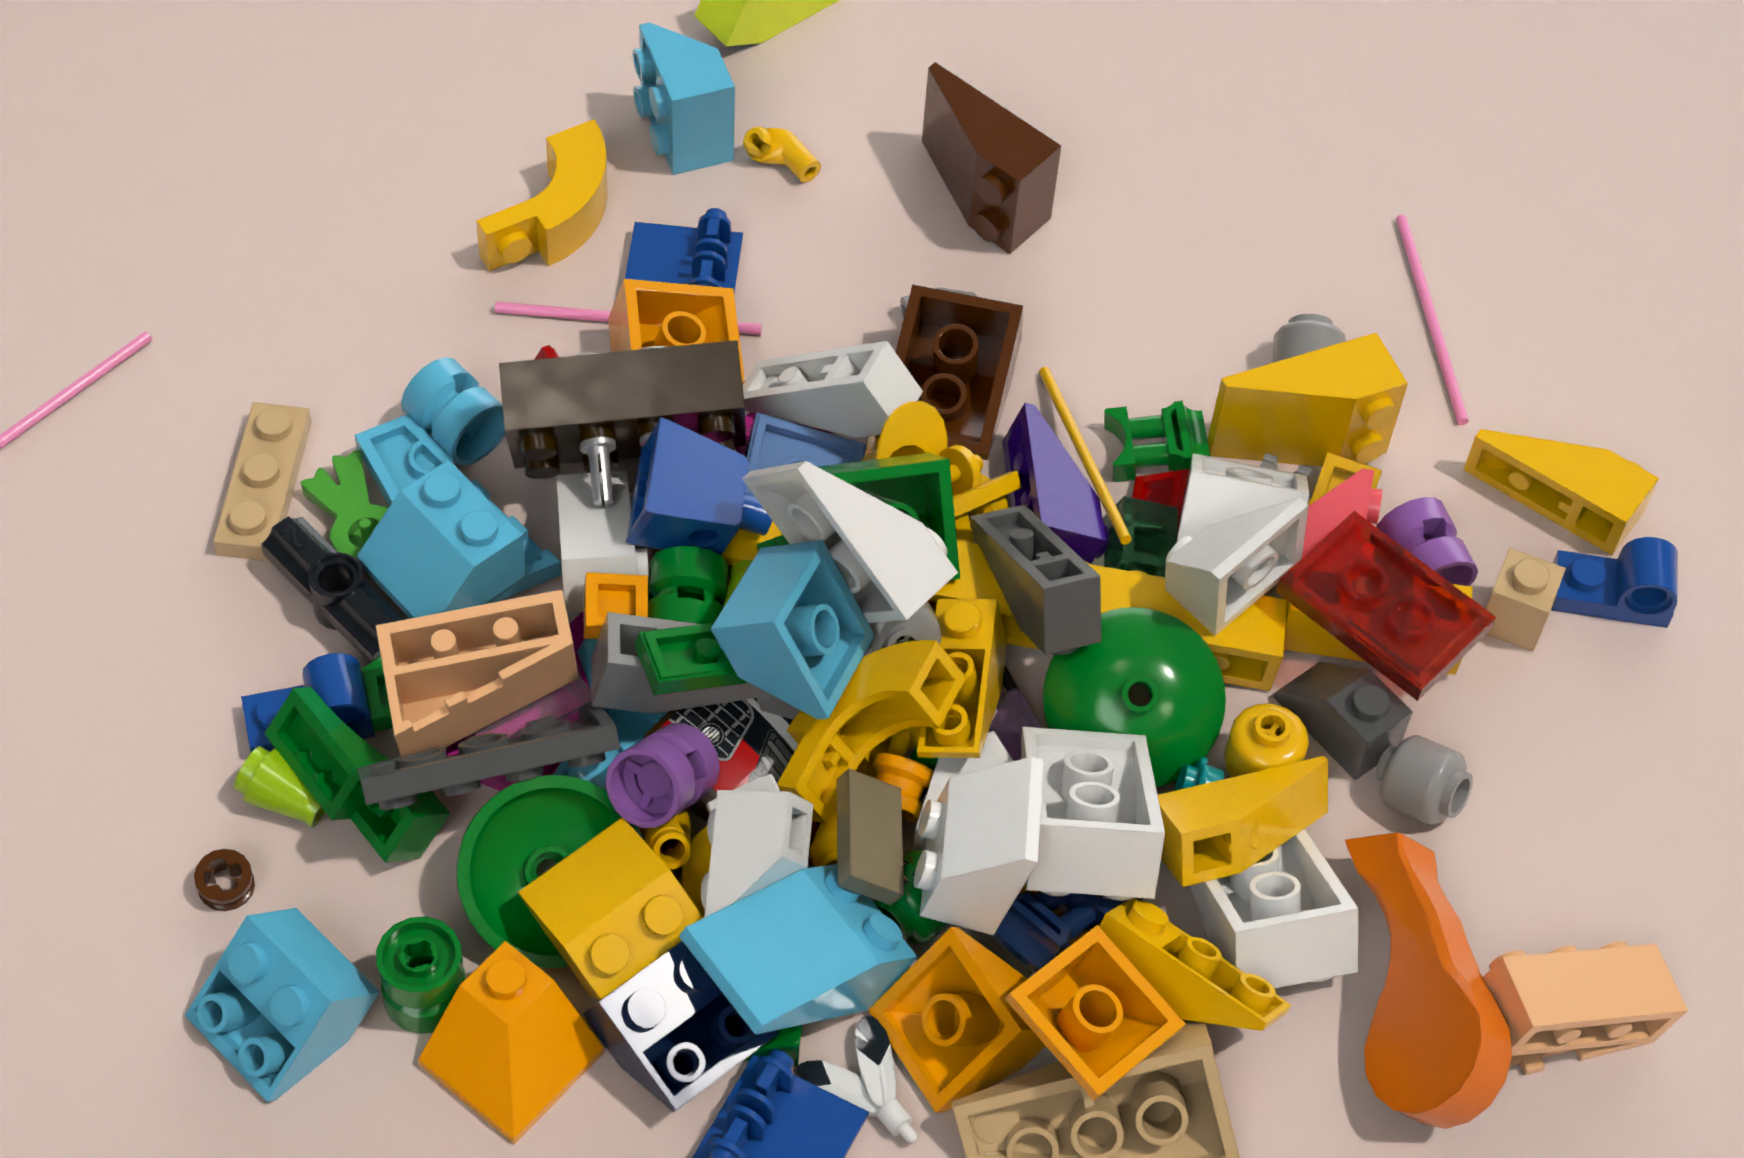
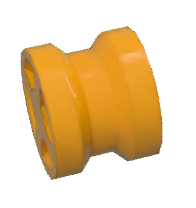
M890 753L876 754L873 768L876 772L875 779L901 788L902 820L918 821L923 807L920 798L923 790L930 786L934 771L917 761Z

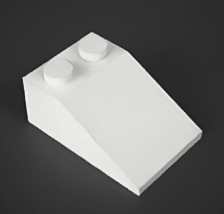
M807 461L750 471L742 478L789 544L823 540L868 623L908 620L958 573L946 556L948 551L945 543L933 530L925 527L922 522Z
M1022 727L1021 759L1036 757L1044 760L1038 863L1025 883L1026 890L1041 891L1051 896H1065L1070 893L1104 895L1107 898L1119 901L1133 898L1155 899L1165 830L1146 736Z
M1305 829L1242 873L1190 885L1209 942L1220 950L1222 958L1244 973H1252L1264 978L1274 989L1306 982H1324L1336 976L1358 972L1359 908Z

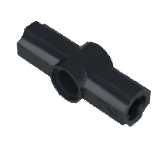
M289 516L272 527L269 536L262 543L264 556L313 605L314 614L320 624L326 628L338 630L369 663L381 656L376 625L405 619L363 578L362 567L357 559L349 554L337 552L303 517L297 519ZM337 590H344L342 592L332 593Z

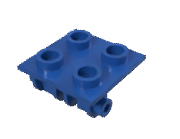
M718 208L708 209L699 218L698 228L635 222L625 279L733 288L735 294L743 232L731 231V222L727 218V214Z
M773 1049L768 1056H761L759 1058L753 1055L692 1158H845L865 1123L869 1112L794 1075L791 1071L794 1060L785 1052Z

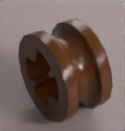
M231 849L214 850L205 855L196 866L194 873L196 889L200 899L211 909L224 912L235 910L246 904L253 895L255 881L251 865L246 857L238 851ZM227 870L228 874L234 877L235 888L223 892L221 887L215 884L214 874Z

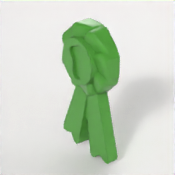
M359 450L353 451L347 457L332 456L333 468L340 485H337L323 468L317 469L314 478L301 481L303 495L335 519L329 536L332 547L337 552L349 554L357 559L356 556L388 509V507L370 504L364 468Z

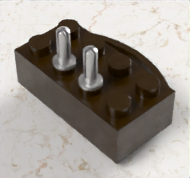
M738 340L671 347L651 346L630 351L580 353L568 357L499 363L504 430L514 469L525 468V475L528 478L546 479L560 474V464L583 462L584 470L590 472L593 504L597 507H602L599 472H602L605 507L610 506L614 502L611 471L619 467L618 458L640 456L641 449L660 418L675 422L736 451L735 447L746 446L745 403Z

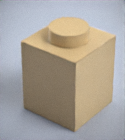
M1509 547L1477 631L1534 651L1566 568Z

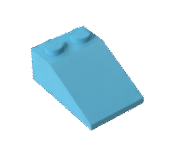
M838 864L801 869L686 926L679 935L680 939L755 1035L868 1011L918 957L903 939L899 926L892 919L883 915L869 897L838 886Z

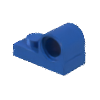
M1657 537L1637 538L1624 545L1617 559L1561 550L1557 551L1553 563L1566 568L1554 599L1552 611L1668 628L1678 599V551L1672 543Z
M331 653L316 657L308 662L302 672L304 685L241 696L251 752L258 746L263 747L269 752L275 749L264 733L293 688L312 687L324 703L362 739L375 737L361 666L358 659L350 654Z

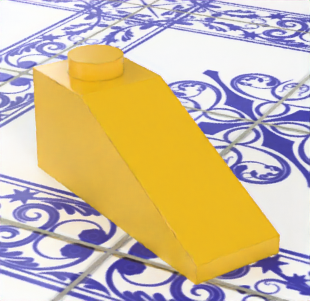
M1480 429L1476 434L1463 469L1610 555L1615 553L1645 512L1659 480L1658 477L1644 470L1637 463L1626 460L1609 449Z

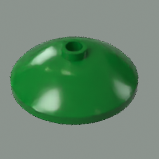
M1130 607L1101 613V642L1079 647L1077 651L1071 654L1053 655L1045 674L1042 702L1044 718L1048 729L1145 735L1157 788L1177 780L1185 764L1195 767V763L1199 758L1207 756L1223 724L1226 695L1219 664L1207 643L1198 633L1181 620L1169 614L1148 608ZM1141 684L1148 689L1150 699L1147 705L1136 706L1129 700L1128 691L1131 685Z
M564 775L538 776L519 781L499 791L474 815L466 828L458 850L456 862L457 890L461 905L470 924L478 935L493 949L496 950L504 941H507L538 967H569L517 892L537 878L536 870L541 861L550 859L557 864L622 817L615 811L606 790L576 777ZM629 823L630 826H631V827L639 834V836L643 839V836H642V833H641L639 827L636 826V825H634V824Z

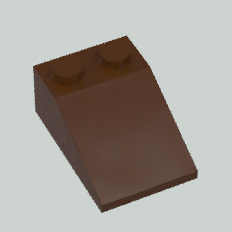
M934 62L928 67L922 143L968 226L974 229L982 239L993 242L1011 254L1051 219L1062 145Z
M912 284L895 352L923 391L918 401H924L935 407L944 420L948 436L947 448L961 445L969 449L973 454L980 456L983 460H988L1010 389L1021 343L1023 305Z

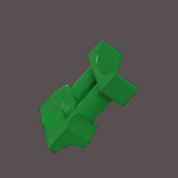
M1174 401L1170 406L1161 408V415L1128 418L1127 406L1106 408L1104 410V429L1114 434L1124 447L1122 453L1113 462V482L1135 480L1136 468L1168 465L1169 471L1190 470L1193 453L1210 457L1202 410H1191L1183 404V401ZM1162 437L1164 439V442L1142 445H1133L1132 442L1133 440Z

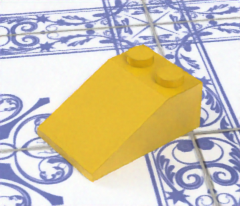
M1377 332L1221 378L1207 439L1210 456L1262 461L1267 453L1278 457L1277 463L1322 467L1328 452L1359 463L1371 462L1382 454L1387 453L1408 383Z

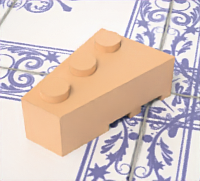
M562 589L376 625L394 735L400 756L433 747L446 748L579 678Z
M1618 941L1607 944L1599 949L1577 950L1575 946H1564L1549 953L1526 955L1525 951L1515 950L1495 958L1489 965L1490 970L1483 977L1510 1029L1512 1049L1510 1066L1520 1064L1524 1075L1543 1071L1545 1064L1542 1058L1573 1050L1576 1051L1579 1060L1583 1061L1653 1043L1688 1012L1657 944L1628 946L1626 942Z

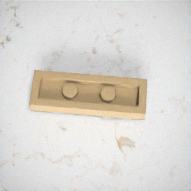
M252 402L213 541L216 555L269 561L262 552V543L269 536L272 527L287 517L312 423L309 408Z

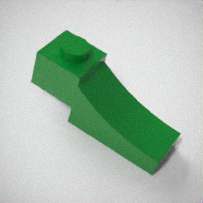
M312 687L293 688L264 733L332 821L351 819L385 863L421 858L450 815V812L433 791L417 794L418 801L402 808L382 810L379 808V803L366 805L357 768L385 761L388 758L348 727L324 703Z

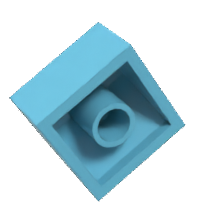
M449 459L399 491L356 556L364 571L410 619L483 605L526 576L523 535Z
M823 540L760 548L711 627V631L720 648L725 653L739 678L818 720L830 717L875 637Z

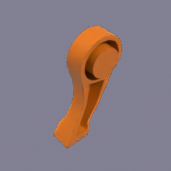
M1397 832L1345 839L1346 847L1357 873L1372 890L1385 915L1390 935V960L1385 986L1378 1000L1364 1047L1366 1077L1378 1099L1392 1110L1423 1125L1447 1129L1469 1123L1492 1104L1505 1084L1512 1058L1510 1029L1481 975L1468 944L1462 923L1438 883L1435 853L1402 833Z

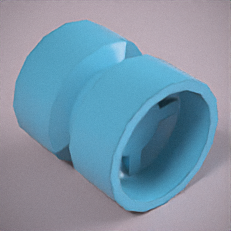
M444 357L432 361L411 379L404 390L401 400L402 411L415 420L428 434L432 433V438L455 459L458 465H469L478 462L487 456L501 442L505 435L502 404L485 387H479V382L454 358Z

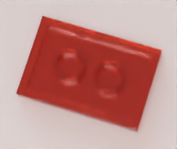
M1353 511L1281 577L1276 588V592L1416 701L1430 690L1492 629L1496 619L1493 614L1356 511Z

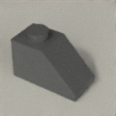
M1318 662L1277 690L1274 696L1282 707L1288 708L1299 716L1307 728V732L1355 781L1378 765L1382 754L1388 747L1393 746L1396 748L1402 742L1413 713L1371 670Z

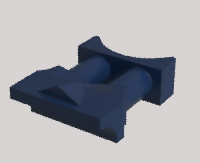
M1026 891L1018 894L996 932L990 936L1036 973L1070 946L1071 940L1090 927L1100 926L1105 914L1121 905L1122 902L1119 900L1103 899L1090 894L1070 893L1065 896H1051L1041 891H1037L1033 895ZM1062 905L1066 906L1069 911L1061 917L1053 913Z

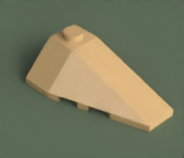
M1183 1020L1186 1025L1095 1101L1060 1062L952 1101V1108L966 1158H1240L1206 1023Z

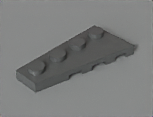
M588 705L578 708L579 721L570 723L568 720H554V717L548 716L525 722L526 727L520 731L521 736L508 739L507 734H495L492 732L477 735L459 743V753L451 756L446 755L445 748L433 747L357 768L362 794L366 805L379 803L380 809L390 810L416 803L418 801L417 794L441 788L443 795L447 796L469 793L481 787L480 780L504 774L506 781L511 782L532 779L544 773L543 766L568 761V766L573 768L598 764L606 760L605 752L620 749L616 724L603 708Z

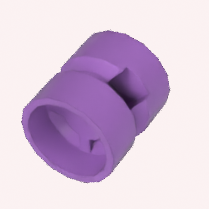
M1434 497L1410 500L1395 507L1376 525L1375 538L1389 565L1395 567L1394 574L1404 594L1408 592L1413 578L1470 586L1475 581L1478 574L1476 564L1463 540L1456 537V527L1441 500Z
M670 723L614 758L608 767L605 780L608 798L615 811L627 822L641 828H656L670 821L687 807L709 794L717 783L720 770L717 751L711 740L698 728L685 723Z

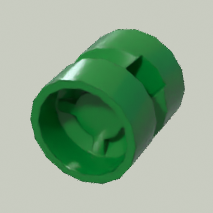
M695 546L670 547L655 553L650 560L648 594L651 600L648 603V617L696 624L715 623L722 611V604L727 593L728 562L721 555L711 550Z
M427 916L410 917L394 924L384 933L376 949V965L381 981L382 998L390 1019L407 1031L417 1034L433 1033L459 985L466 979L461 943L455 931L443 921Z

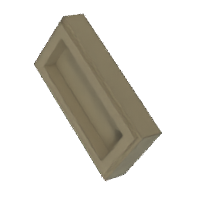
M849 768L836 779L838 886L892 905L904 895L901 788Z

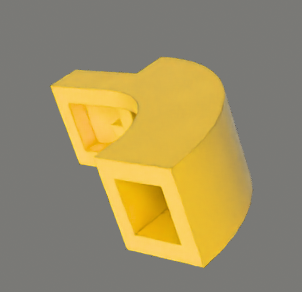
M595 119L546 137L547 169L552 181L541 193L527 201L476 220L479 257L489 271L509 263L519 262L536 252H539L546 264L551 266L574 253L595 232L603 218L608 197L606 146L602 132Z
M936 640L903 642L879 649L864 656L828 719L818 720L800 710L786 731L799 745L777 783L781 791H789L814 804L812 821L827 823L837 806L836 779L849 768L856 771L859 764L872 749L898 732L915 727L940 728L966 676Z

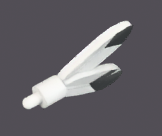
M866 1015L862 1017L855 1031V1048L860 1075L823 1060L805 1061L797 1066L798 1077L868 1111V1116L878 1117L893 1136L901 1135L910 1144L917 1141V1133L911 1127L913 1118L896 1099V1076L887 1032L873 1016Z

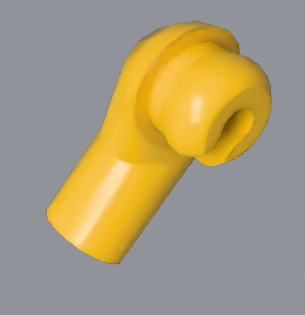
M757 126L749 129L744 135L743 147L748 156L758 163L786 165L801 182L813 180L821 170V163L789 130Z

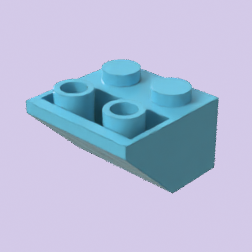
M650 22L640 24V48H635L632 52L634 67L640 80V85L634 86L633 94L639 116L641 118L648 117L650 120V138L656 155H665L673 175L734 161L735 85L718 48Z
M297 908L247 915L185 1016L267 1102H271L281 1097L350 1040L380 991Z

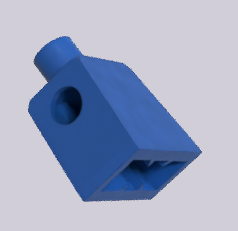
M659 419L641 449L626 543L657 549L695 546L722 555L738 529L765 536L771 526L772 519L756 497L745 492L746 484L742 478L748 474L749 462L744 455L668 419Z

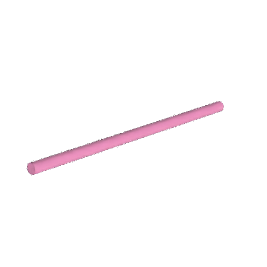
M1399 215L1396 217V222L1458 425H1465L1469 420L1406 215Z
M495 302V313L608 322L611 312ZM738 322L739 333L761 335L762 324Z
M145 331L0 435V449L152 341L151 336Z

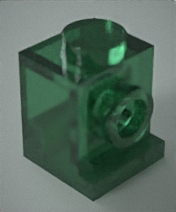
M1123 496L1116 504V507L1132 540L1126 545L1121 544L1106 514L1103 517V523L1108 527L1109 538L1104 552V567L1126 571H1142L1148 575L1165 578L1167 554L1177 543L1178 508Z

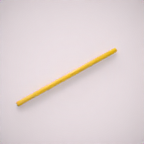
M1042 367L1039 370L1040 377L1121 544L1126 545L1132 540L1129 531L1050 369Z

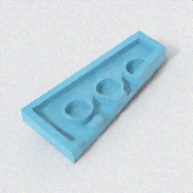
M408 414L354 435L356 449L361 453V458L388 506L391 505L401 489L448 459L455 465V459ZM476 479L470 481L523 535L526 576L485 604L498 602L561 576V562L548 549L542 551L529 538L528 530L513 515L508 518L491 501L490 493Z

